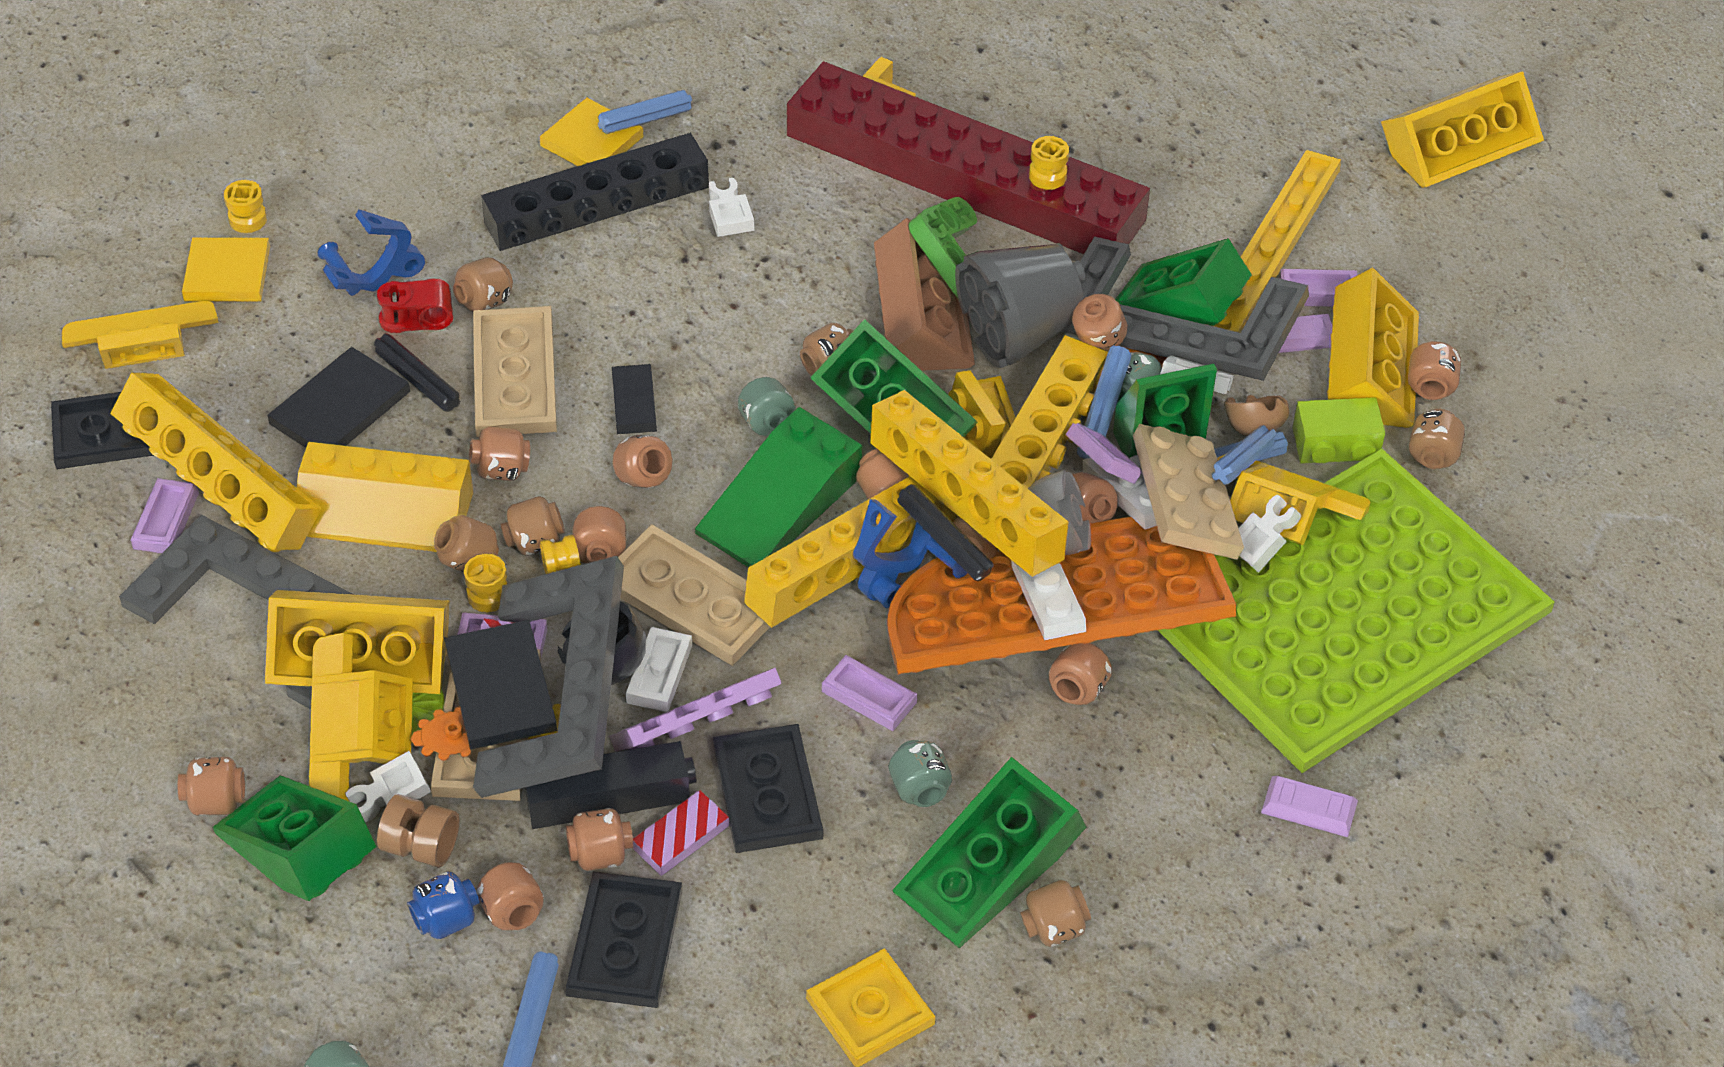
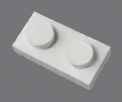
M654 627L650 628L646 639L645 656L640 666L634 671L626 691L627 704L664 712L669 711L692 648V635Z

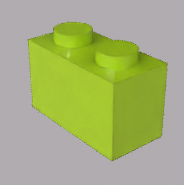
M1377 398L1297 401L1292 429L1300 464L1362 461L1382 449L1385 430Z

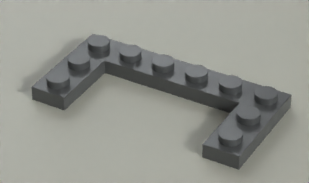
M1098 237L1093 238L1080 260L1086 276L1085 282L1081 283L1084 297L1093 294H1109L1131 256L1129 244ZM1271 277L1241 333L1120 304L1128 327L1126 337L1118 346L1167 358L1175 356L1202 365L1215 364L1217 370L1264 381L1309 297L1308 285ZM1073 323L1061 331L1077 335Z
M200 515L119 598L123 608L156 624L209 569L267 600L277 590L336 594L352 593L221 524ZM286 686L289 698L311 709L312 686Z
M617 556L503 585L498 618L501 621L521 622L530 620L531 622L573 611L558 733L478 752L473 788L481 798L602 769L624 565Z

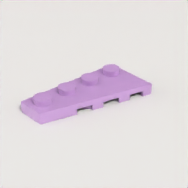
M773 668L612 734L609 738L615 752L654 746L653 738L665 733L669 734L670 739L694 730L692 722L707 716L710 723L734 713L731 705L746 700L748 706L771 698L772 695L769 689L782 683L776 668Z

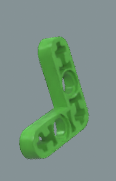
M954 197L924 209L909 222V230L913 238L957 298L955 269L956 265L963 263V256H966V254L954 238L963 235L977 223V217L973 208L960 197Z

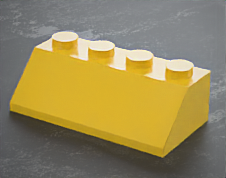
M1523 71L1498 76L1381 121L1391 156L1421 188L1428 187L1544 141Z
M1373 267L1335 286L1327 396L1328 400L1377 398L1383 425L1409 428L1415 422L1416 393L1408 383L1410 356L1414 349L1418 347L1419 312Z
M308 442L297 476V488L322 508L307 537L437 552L434 548V538L440 525L454 516H467L473 495L469 460Z
M277 590L269 597L265 684L312 686L314 643L323 636L346 633L353 635L352 672L376 670L413 678V693L440 694L446 658L444 637H448L450 600Z

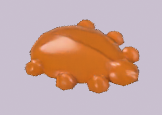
M457 706L454 712L449 711L445 713L442 709L435 710L433 713L434 719L431 721L421 719L418 723L421 730L413 732L410 739L416 747H423L421 753L425 757L431 756L434 751L439 753L438 758L442 761L448 760L450 755L459 753L462 757L471 755L460 706Z

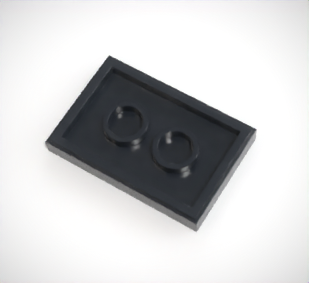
M351 346L267 415L268 421L271 426L305 448L308 442L346 446L410 392V385L405 379Z
M121 392L51 401L53 455L56 470L154 456L149 451L150 446L140 438L125 432L122 428L123 424L110 414Z
M530 620L444 637L470 750L557 731L556 719Z
M799 724L713 737V749L729 817L735 853L823 839L824 830Z
M593 871L567 979L566 997L658 1008L683 892L682 882Z

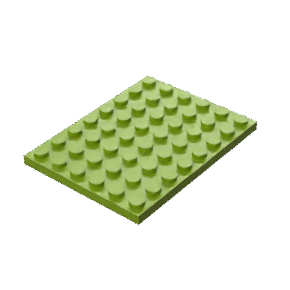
M1383 449L1378 450L1325 482V484L1370 500L1369 511L1362 520L1327 508L1317 509L1304 545L1286 540L1287 542L1259 573L1240 556L1236 560L1215 555L1236 602V617L1220 619L1215 622L1179 626L1174 629L1158 630L1301 773H1304L1550 614L1555 603L1554 600Z

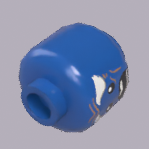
M450 871L415 886L412 891L413 900L407 902L412 919L421 935L429 933L434 939L445 938L470 926L475 918L473 906L480 904L472 882L469 879L461 882L459 877Z

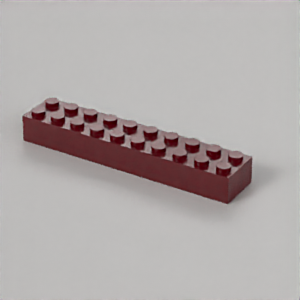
M825 61L818 66L787 102L788 137L943 199L949 200L954 197H960L978 213L1051 242L1060 243L1062 246L1081 254H1085L1094 237L1130 244L1147 219L1150 188L1069 157L1066 163L1067 179L1064 185L1053 190L1038 188L1029 179L1033 142Z

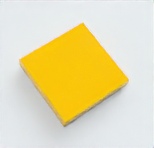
M586 97L540 136V146L574 165L580 166L626 152L644 137L643 127L638 125L605 134L598 127V116L600 113L610 109Z
M192 237L182 288L184 301L261 302L270 252L269 238Z
M885 948L806 990L807 1001L854 1067L862 1066L935 1025V1015Z

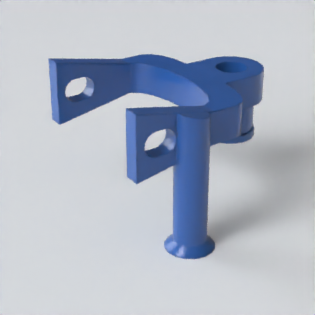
M358 209L355 216L368 234L391 235L388 245L386 244L385 251L375 265L364 274L352 272L338 253V245L335 242L323 244L317 252L318 257L326 260L328 263L323 271L335 289H346L351 296L356 295L360 290L377 291L381 285L388 282L392 275L399 277L415 276L425 265L424 256L415 245L410 244L412 235L403 222L391 220Z
M870 499L859 540L853 551L854 558L864 566L858 580V589L870 600H878L886 609L890 608L896 592L901 587V585L895 582L898 574L910 572L918 568L928 550L953 570L954 577L961 578L967 574L918 522H916L911 543L907 548L892 553L875 552L876 546L897 516L876 499ZM880 512L881 519L879 524L877 525L876 518Z

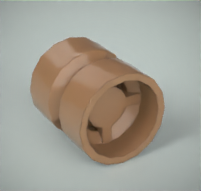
M400 794L394 795L384 809L377 832L378 848L381 851L401 857H406L412 853L415 861L440 868L448 861L455 846L459 832V814L456 811L437 805H431L425 809L424 803L420 800Z

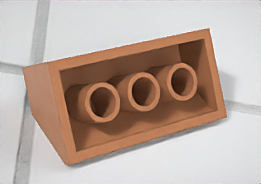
M906 218L874 242L875 265L878 273L885 338L921 371L970 368L975 365L968 314L962 313L958 298L913 238L909 230V222L911 220Z

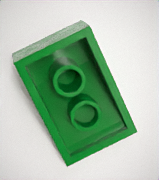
M1227 238L1141 264L1115 300L1121 305L1214 326L1226 317L1227 309L1234 300L1242 295V288L1252 274L1230 239Z
M1215 364L1136 379L1116 405L1113 434L1118 445L1129 459L1138 455L1133 434L1139 424L1151 427H1164L1171 432L1191 437L1200 436L1206 439L1217 373Z
M281 775L212 827L219 838L283 891L306 901H310L312 898L323 894L332 882L347 870L358 866L363 858L377 847L357 804Z

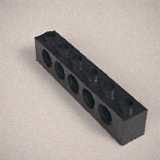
M690 132L481 195L484 223L499 251H503L709 188L708 159Z

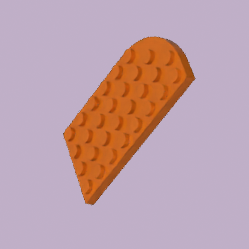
M1132 517L1090 523V549L1065 555V559L1060 562L1086 618V632L1044 640L1012 569L1011 559L1000 550L995 557L990 558L994 565L991 570L992 572L988 577L979 582L975 581L968 573L961 578L954 577L953 570L939 558H935L919 568L896 592L890 604L887 626L898 674L909 672L917 673L927 669L950 665H963L968 662L991 658H1005L1009 655L1032 651H1046L1051 648L1079 643L1087 644L1097 640L1120 636L1127 637L1161 629H1174L1190 624L1215 622L1220 619L1236 617V602L1214 554L1161 542L1157 526L1144 529Z

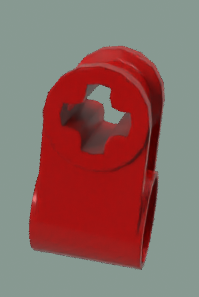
M432 278L421 281H391L381 285L377 290V301L382 307L379 313V324L387 332L401 333L417 330H441L453 322L451 289L444 280ZM393 292L396 293L397 302H393ZM395 312H398V322L394 320Z

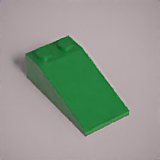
M865 319L810 377L870 434L872 405L903 390L908 392L963 437L978 423Z
M798 407L770 433L696 526L695 534L746 567L756 564L791 544L857 482L856 473L860 468L859 461L862 459V444L801 407Z
M1011 757L892 891L955 946L961 948L1058 861L1087 827L1078 809Z

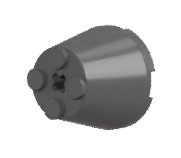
M1060 243L976 251L963 256V263L956 265L955 269L956 289L962 313L966 314L969 312L970 321L975 331L980 335L975 338V343L987 360L997 368H1003L1019 362L1072 324L1073 311L1078 303L1085 298L1081 285L1086 280L1083 266L1078 260L1071 261Z

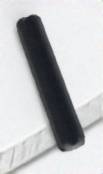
M386 333L381 338L375 340V352L443 411L450 412L454 407L459 406L461 402L459 392L392 335Z
M910 484L900 491L897 499L898 503L975 581L979 582L990 575L994 566L993 562L916 485Z

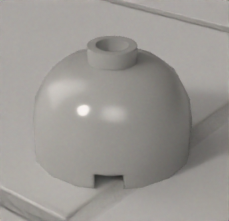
M1064 470L1035 481L1028 489L1069 521L1065 555L1090 549L1089 520L1083 521L1080 505L1086 506L1073 475Z

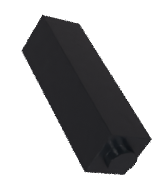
M681 741L603 754L602 769L525 787L532 830L573 823L574 816L580 812L613 808L618 814L681 804L690 797L689 784L697 783L693 758L684 757Z

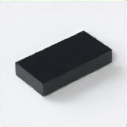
M651 364L612 367L617 434L657 432Z

